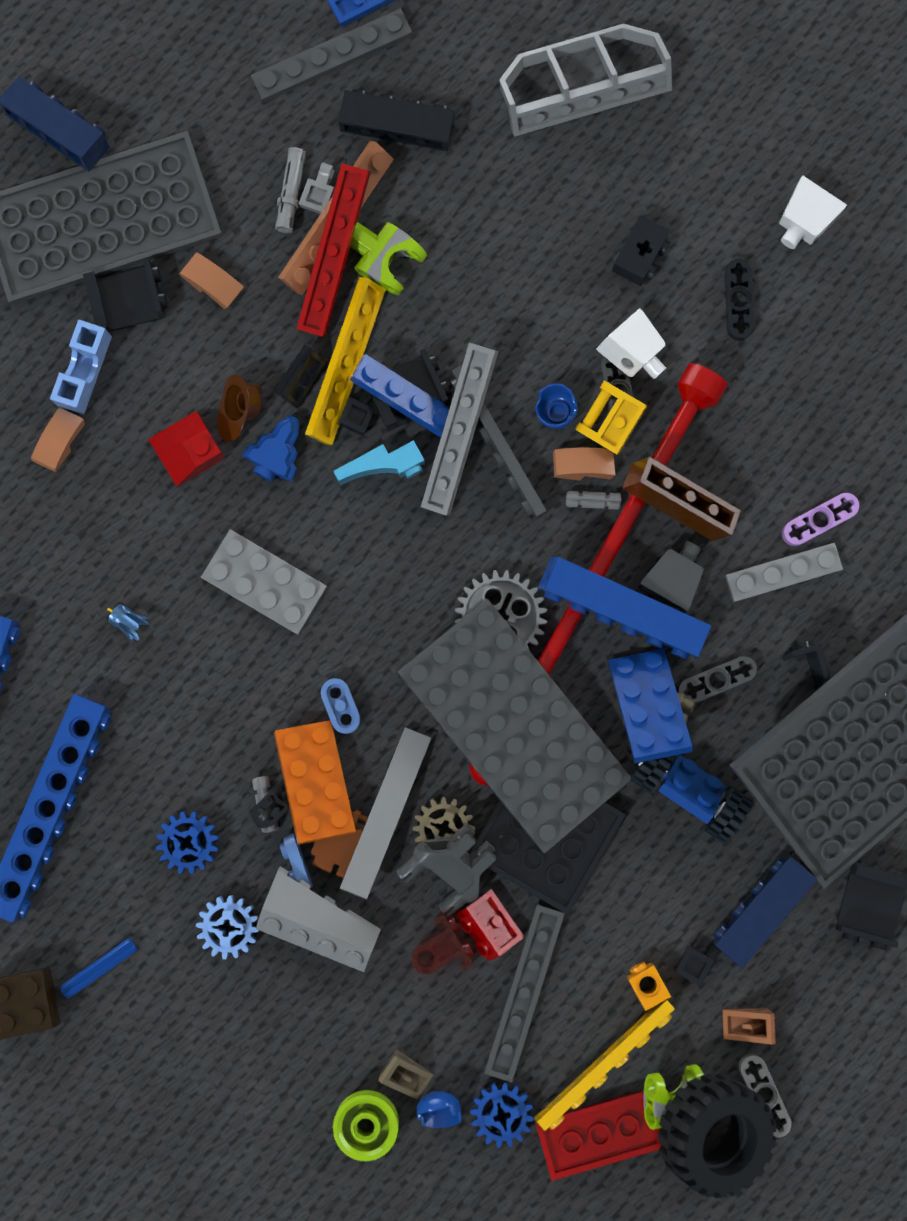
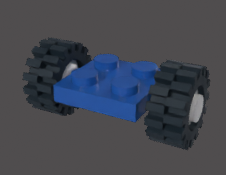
M680 754L640 762L630 781L650 793L659 783L660 779L663 778L664 780L658 791L706 823L705 832L723 844H726L734 836L753 805V800L735 788L730 789L724 796V799L721 800L726 785L721 783L717 777L709 775L699 768L692 760L686 759Z

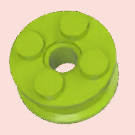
M374 1090L357 1091L345 1098L340 1104L333 1122V1134L338 1147L347 1156L358 1161H372L384 1156L394 1145L399 1128V1117L394 1104L388 1097ZM362 1119H370L374 1124V1129L370 1132H364L359 1128L358 1122Z

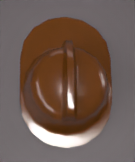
M232 375L227 379L217 415L219 435L228 442L236 440L240 436L245 422L256 418L261 410V387L257 384L245 383L238 375Z

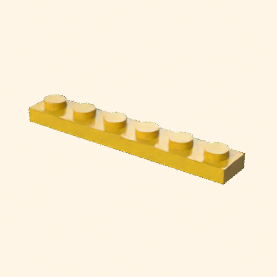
M359 277L305 432V435L326 445H333L339 427L337 424L354 384L350 381V378L365 352L386 290L367 277Z
M664 1000L652 1007L537 1114L534 1120L544 1131L548 1128L551 1130L556 1128L564 1120L563 1114L570 1107L575 1109L586 1099L584 1094L591 1087L596 1089L601 1086L608 1078L607 1072L614 1066L616 1069L621 1067L629 1059L627 1054L635 1046L640 1048L651 1038L649 1033L656 1026L662 1028L671 1020L672 1016L670 1013L675 1008L668 1000Z

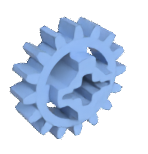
M233 895L228 896L227 902H224V899L220 896L216 898V906L214 903L208 902L206 906L209 911H201L199 913L204 921L196 923V927L203 929V932L197 935V939L205 938L206 942L202 948L206 949L211 946L213 948L211 956L214 957L219 952H222V958L226 960L229 953L232 952L234 958H238L240 956L239 949L247 953L250 950L247 943H255L257 941L252 933L260 931L253 924V922L259 919V916H251L250 912L254 907L250 905L245 908L243 906L244 898H241L236 903L234 902ZM224 908L220 919L211 920L216 911ZM236 910L244 916L246 922L240 921L236 916ZM227 920H230L231 926L237 928L229 932V934H226V929L219 927V925L226 923ZM210 932H214L218 936L220 944L213 939ZM246 934L239 944L232 946L236 935Z

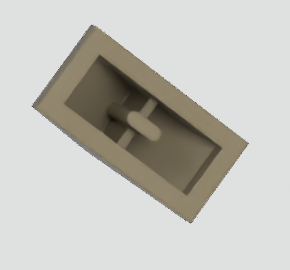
M396 1049L381 1071L378 1081L412 1098L418 1099L433 1077V1074Z

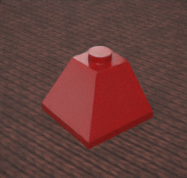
M197 411L148 439L177 487L225 459Z

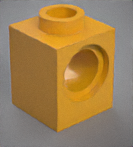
M643 961L629 969L631 974L627 975L626 978L645 1011L671 997L652 963L646 965ZM646 976L652 977L654 979L653 988L649 991H642L639 987L641 979Z

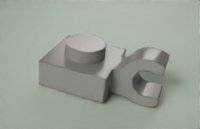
M322 162L316 181L307 179L299 201L301 208L318 214L322 213L335 190L333 186L329 185L335 173V170H332L333 166Z

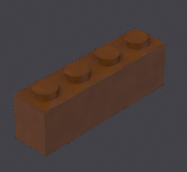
M651 457L631 464L622 488L711 541L732 536L741 511Z

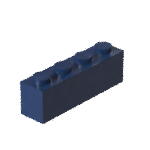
M18 76L0 97V107L7 117L88 172L110 148L105 138L106 133L99 125L95 123L90 125L75 109L68 110L54 95L47 96L33 81L26 82Z
M791 856L777 857L770 865L769 870L771 873L766 879L760 878L752 886L750 892L753 894L746 902L741 900L731 912L734 915L727 925L724 922L721 923L713 933L715 939L711 943L741 968L747 964L818 880Z

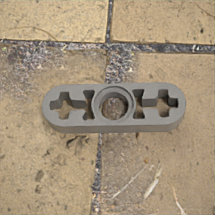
M756 1054L743 1056L739 1061L738 1068L745 1086L756 1093L762 1087H768L772 1090V1099L766 1104L771 1109H774L775 1114L780 1119L784 1118V1121L781 1122L782 1128L776 1129L773 1135L775 1137L787 1135L791 1129V1119L766 1063ZM749 1061L760 1064L756 1071L761 1080L766 1076V1081L755 1083L754 1076L750 1072L745 1071L749 1068Z

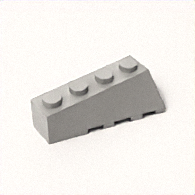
M280 866L261 910L256 929L364 972L381 929L351 910L343 911L338 908L335 900L327 895L322 898L311 891V885L305 881L300 880L298 883L287 876L289 871Z

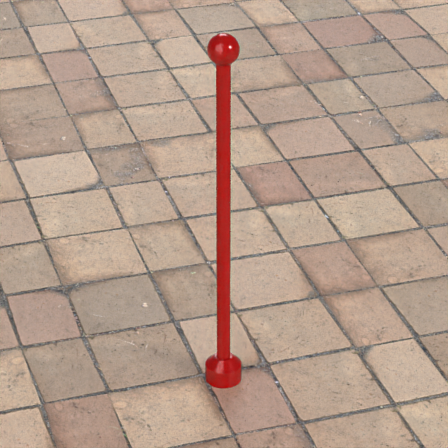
M689 363L677 383L683 403L653 454L652 458L667 466L697 411L717 406L728 386L721 376L698 364ZM632 494L630 495L589 571L605 577L646 502ZM571 603L538 659V662L548 675H550L583 614L570 609ZM469 763V771L472 778L478 784L488 786Z

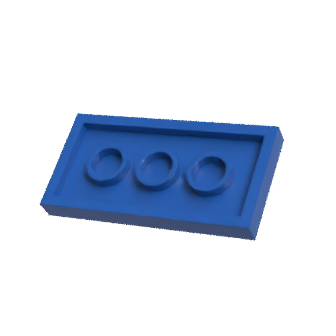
M660 649L608 660L634 763L692 752V743L665 650Z

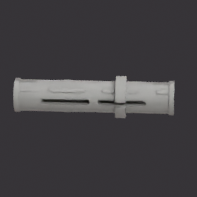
M296 147L288 149L281 196L277 199V206L279 208L275 230L282 233H292L295 212L299 209L298 193L306 151Z

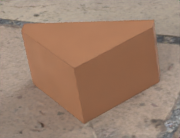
M768 1008L723 1009L724 1039L775 1044L774 1013Z

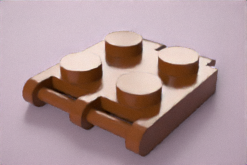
M357 809L355 812L351 811L356 830L355 833L315 841L310 853L315 856L312 866L331 873L334 864H337L339 868L336 875L344 878L365 827L358 820L367 822L368 817L361 815L362 811Z

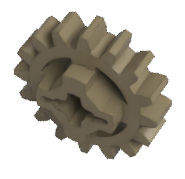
M442 797L441 804H437L432 799L430 800L431 808L428 809L424 805L421 807L424 812L423 816L415 815V819L420 822V825L414 826L413 831L420 832V835L414 840L415 842L428 840L425 834V827L432 830L434 839L450 838L454 833H445L444 836H440L439 829L432 825L431 822L442 824L446 820L449 822V828L457 832L459 828H456L453 821L455 813L460 816L463 826L465 824L468 825V821L473 816L464 815V811L467 808L465 805L460 808L456 807L457 799H454L451 804H447L445 797ZM438 809H446L442 817L437 819L429 817L432 812ZM469 825L473 830H475V826Z

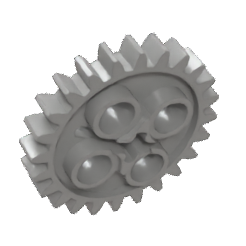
M494 570L492 579H489L485 573L482 574V583L473 579V590L464 587V592L468 597H458V601L464 606L463 608L455 609V612L462 615V618L481 604L489 591H496L500 594V603L493 605L500 612L506 595L511 593L512 598L505 613V616L509 618L506 621L507 624L515 630L516 635L528 650V643L535 646L538 645L534 635L543 636L544 632L538 628V625H545L547 621L539 617L546 613L547 609L538 607L544 601V598L534 597L538 588L535 587L529 590L527 588L530 582L529 579L520 583L519 573L513 579H510L508 570L505 571L503 578H499L497 571ZM515 602H523L527 606V613L523 616H516L513 614L511 606ZM462 618L455 620V624L459 622Z

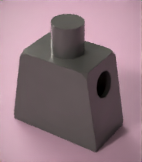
M686 541L680 553L668 549L639 583L638 587L680 612L686 613L691 606L704 570L703 567L694 563L701 548Z

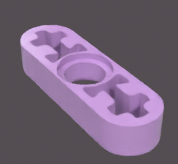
M842 493L791 520L783 527V540L790 546H799L850 519L859 510L858 499L853 494ZM841 499L845 503L850 502L852 505L849 508L850 513H847L846 510L837 513L835 517L838 520L835 521L831 510L838 508L842 504ZM816 512H822L827 516L828 523L825 527H817L814 524L813 515ZM806 518L810 530L808 529L799 535L801 540H798L797 537L791 538L789 536V533L792 531L791 526H794L795 529L804 526L806 523L802 519Z

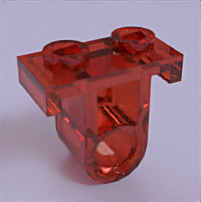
M442 913L434 918V922L436 925L442 922L445 929L418 944L411 958L412 965L417 972L430 974L459 956H462L464 960L460 963V966L465 971L473 966L471 958L475 954L467 940L462 943L456 934L460 931V928L453 916L451 915L447 918L445 913ZM428 950L432 952L435 958L434 962L430 965L421 964L418 960V955L421 951Z

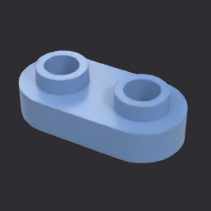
M337 678L326 681L321 688V697L333 727L343 734L354 732L359 727L361 718L348 685L343 680ZM333 688L341 690V695L337 699L331 697L330 693ZM344 714H349L352 718L349 725H343L341 722V717Z
M295 832L283 836L284 842L279 845L283 858L290 860L293 869L289 871L290 878L298 883L300 880H303L311 885L310 888H312L311 877L301 847L297 844Z

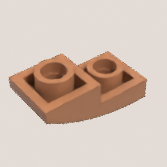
M197 252L179 273L199 292L204 291L224 309L228 308L244 287L219 266Z
M59 407L43 431L33 451L31 461L56 472L70 454V444L84 427V419Z
M583 447L555 449L553 451L555 478L580 481L585 476L602 479H612L615 476L614 453L608 449Z

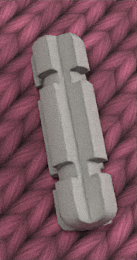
M568 491L566 494V506L578 507V505H582V508L604 509L606 506L608 509H620L621 494L610 493L606 495L603 492L584 491L582 494H579V491Z
M268 776L256 777L252 780L253 789L257 790L255 795L256 804L269 793L268 788L271 786ZM274 802L266 810L259 809L261 812L259 817H262L263 821L265 819L272 820L270 814L275 809ZM278 822L270 828H261L262 832L268 833L278 830Z

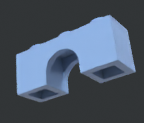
M78 319L69 344L72 350L70 364L64 374L59 372L50 400L58 407L85 414L112 338L105 328Z

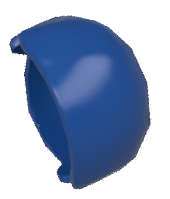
M551 383L539 391L535 411L543 425L550 429H563L575 420L578 412V402L570 388L563 384Z
M432 1091L424 1095L417 1104V1119L420 1120L421 1118L424 1127L445 1128L456 1126L462 1121L460 1103L454 1095L448 1092Z

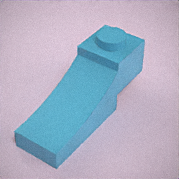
M414 440L389 454L382 444L333 472L340 485L359 477L378 473H398L400 478L404 476L412 478L422 472L421 467L425 465V460Z

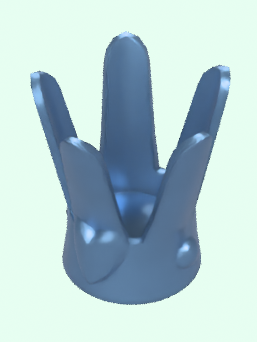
M119 604L114 610L107 609L111 612L108 623L118 627L131 642H133V639L137 641L140 639L134 631L139 629V625H149L147 621L143 620L149 619L148 617L132 612L125 605Z

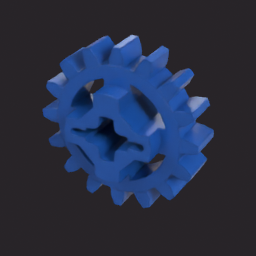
M186 811L180 812L179 820L174 815L170 816L171 825L162 823L161 827L165 830V833L156 835V838L162 840V844L156 846V850L164 851V854L159 859L161 861L167 859L170 861L168 869L178 866L179 874L184 873L186 868H188L190 874H194L196 866L201 870L206 869L204 861L213 862L215 860L211 855V851H219V847L213 845V841L218 840L220 836L212 835L211 833L216 827L215 824L207 826V816L198 820V812H192L190 818H188ZM183 823L194 824L188 831H182L177 828ZM203 832L206 836V847L201 842V834ZM191 836V843L194 845V848L184 849L185 842L181 837L187 838ZM170 839L174 841L175 850L173 853L170 849ZM188 854H193L199 858L193 862L182 861Z
M503 1081L500 1088L497 1087L495 1082H492V1090L488 1091L482 1087L483 1097L474 1096L473 1098L478 1107L470 1108V1113L477 1116L471 1120V1125L479 1126L476 1135L479 1137L485 1134V1143L487 1145L493 1139L496 1140L497 1148L501 1147L502 1141H506L508 1146L512 1147L513 1138L521 1142L523 1141L521 1132H530L531 1129L526 1124V1121H534V1116L527 1113V1111L531 1110L533 1106L531 1102L524 1103L528 1095L526 1092L519 1095L517 1084L512 1089H509L507 1081ZM502 1095L509 1096L516 1100V1102L509 1103L503 1099ZM492 1098L493 1104L491 1108L482 1113L485 1104ZM498 1103H500L504 1112H509L506 1114V1126H504L503 1120L496 1116L498 1115ZM521 1116L519 1124L512 1130L511 1125L514 1119ZM493 1125L500 1129L501 1133L494 1132L488 1127Z

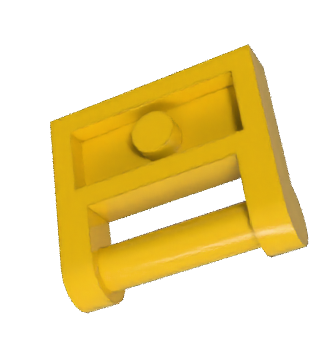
M603 381L600 386L601 392L583 422H579L575 430L619 455L648 406L610 383ZM611 395L618 398L598 432L593 431L591 428Z

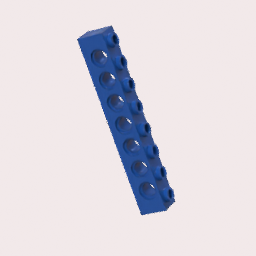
M73 694L0 863V918L14 923L27 916L32 904L28 900L32 891L36 892L42 882L43 875L40 872L43 865L48 864L52 859L55 850L52 848L55 837L59 838L64 831L66 822L63 821L66 811H71L76 803L77 795L74 794L78 783L83 784L89 771V768L86 767L90 756L94 757L99 749L100 741H97L101 730L105 731L111 721V715L108 714L111 708L83 696ZM82 721H87L90 730L86 736L82 737L78 733V725ZM72 747L78 751V758L74 763H70L66 757L67 751ZM59 774H63L67 780V784L62 790L58 789L55 785V779ZM47 801H51L55 805V812L50 817L44 812V805ZM37 827L44 834L43 840L40 843H36L32 838L33 830ZM25 854L30 856L32 860V866L29 870H25L21 866V858ZM13 881L17 882L20 886V894L17 897L11 895L9 891V886Z

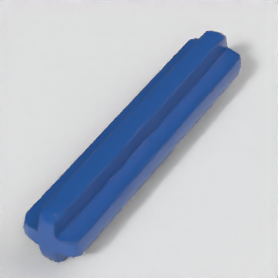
M131 938L124 940L60 986V990L65 998H71L135 953L138 949Z

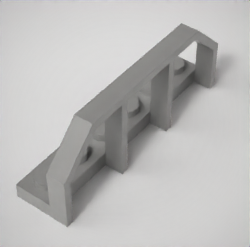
M620 24L518 54L499 80L501 92L509 110L511 130L514 137L672 91L671 57L659 33L627 24ZM626 39L655 47L662 64L618 76L604 44ZM595 47L609 79L569 91L568 84L556 58ZM548 61L561 93L516 106L509 87L523 68Z

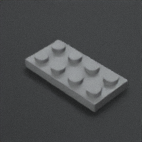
M231 529L201 576L205 581L297 635L302 631L327 589V586Z

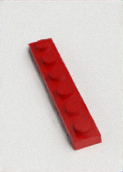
M341 164L296 328L298 330L322 337L326 336L371 172L368 170Z

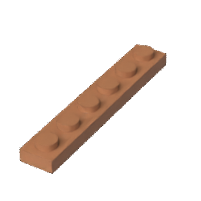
M369 141L353 167L371 172L362 206L394 160L376 141ZM332 198L278 277L297 294L303 295L308 288Z

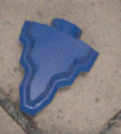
M289 415L276 425L272 433L262 435L256 444H249L242 456L255 465L253 469L255 474L270 482H273L276 476L289 482L293 481L297 471L294 462L298 454L294 445L299 437V419Z

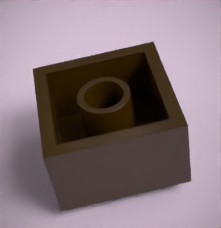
M50 966L0 977V1040L53 1029L60 1024Z

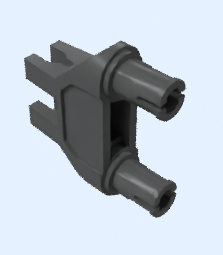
M467 824L450 838L430 839L419 843L414 848L413 856L396 870L398 876L409 884L425 868L430 869L453 887L454 890L438 903L440 910L443 913L446 912L448 917L453 916L466 902L470 903L478 899L480 875L496 860V856L493 854L495 847L488 841H485L471 854L467 853L476 843V839L472 837L475 834V830Z

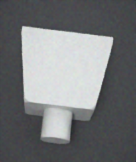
M802 176L779 222L780 225L787 229L781 238V242L790 249H795L801 239L812 245L841 215L847 204L805 176Z
M640 308L596 348L599 353L629 377H633L639 370L644 368L655 379L666 369L656 357L665 347V342Z

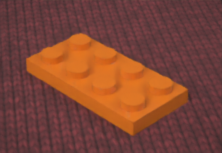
M331 720L275 730L274 737L297 844L300 845L355 833V825Z

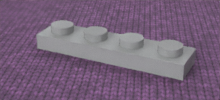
M831 543L725 575L734 603L843 570L836 545Z

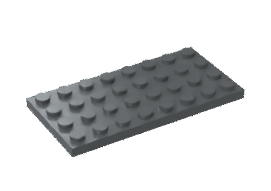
M188 131L101 158L89 172L81 166H76L0 191V278L7 300L11 305L84 282V273L94 271L100 277L143 263L144 258L152 260L223 237Z
M488 599L484 600L397 671L398 675L542 853H546L631 779L630 775Z

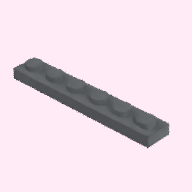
M400 8L251 75V78L264 103L413 36L412 30Z
M462 365L452 370L453 380L450 383L454 391ZM483 402L478 419L481 428L478 429L479 434L486 444L489 442L492 444L495 450L492 453L493 458L499 468L503 466L506 468L509 474L506 480L513 492L518 490L524 499L520 501V504L527 516L533 515L535 520L546 515L547 510Z
M536 904L484 1074L511 1083L513 1081L563 921L564 912Z

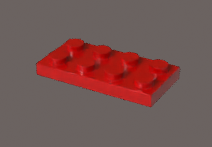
M644 1089L566 1111L563 1114L564 1120L553 1130L548 1128L544 1131L535 1121L551 1181L659 1150V1146H662L658 1143L659 1129H650L644 1117Z

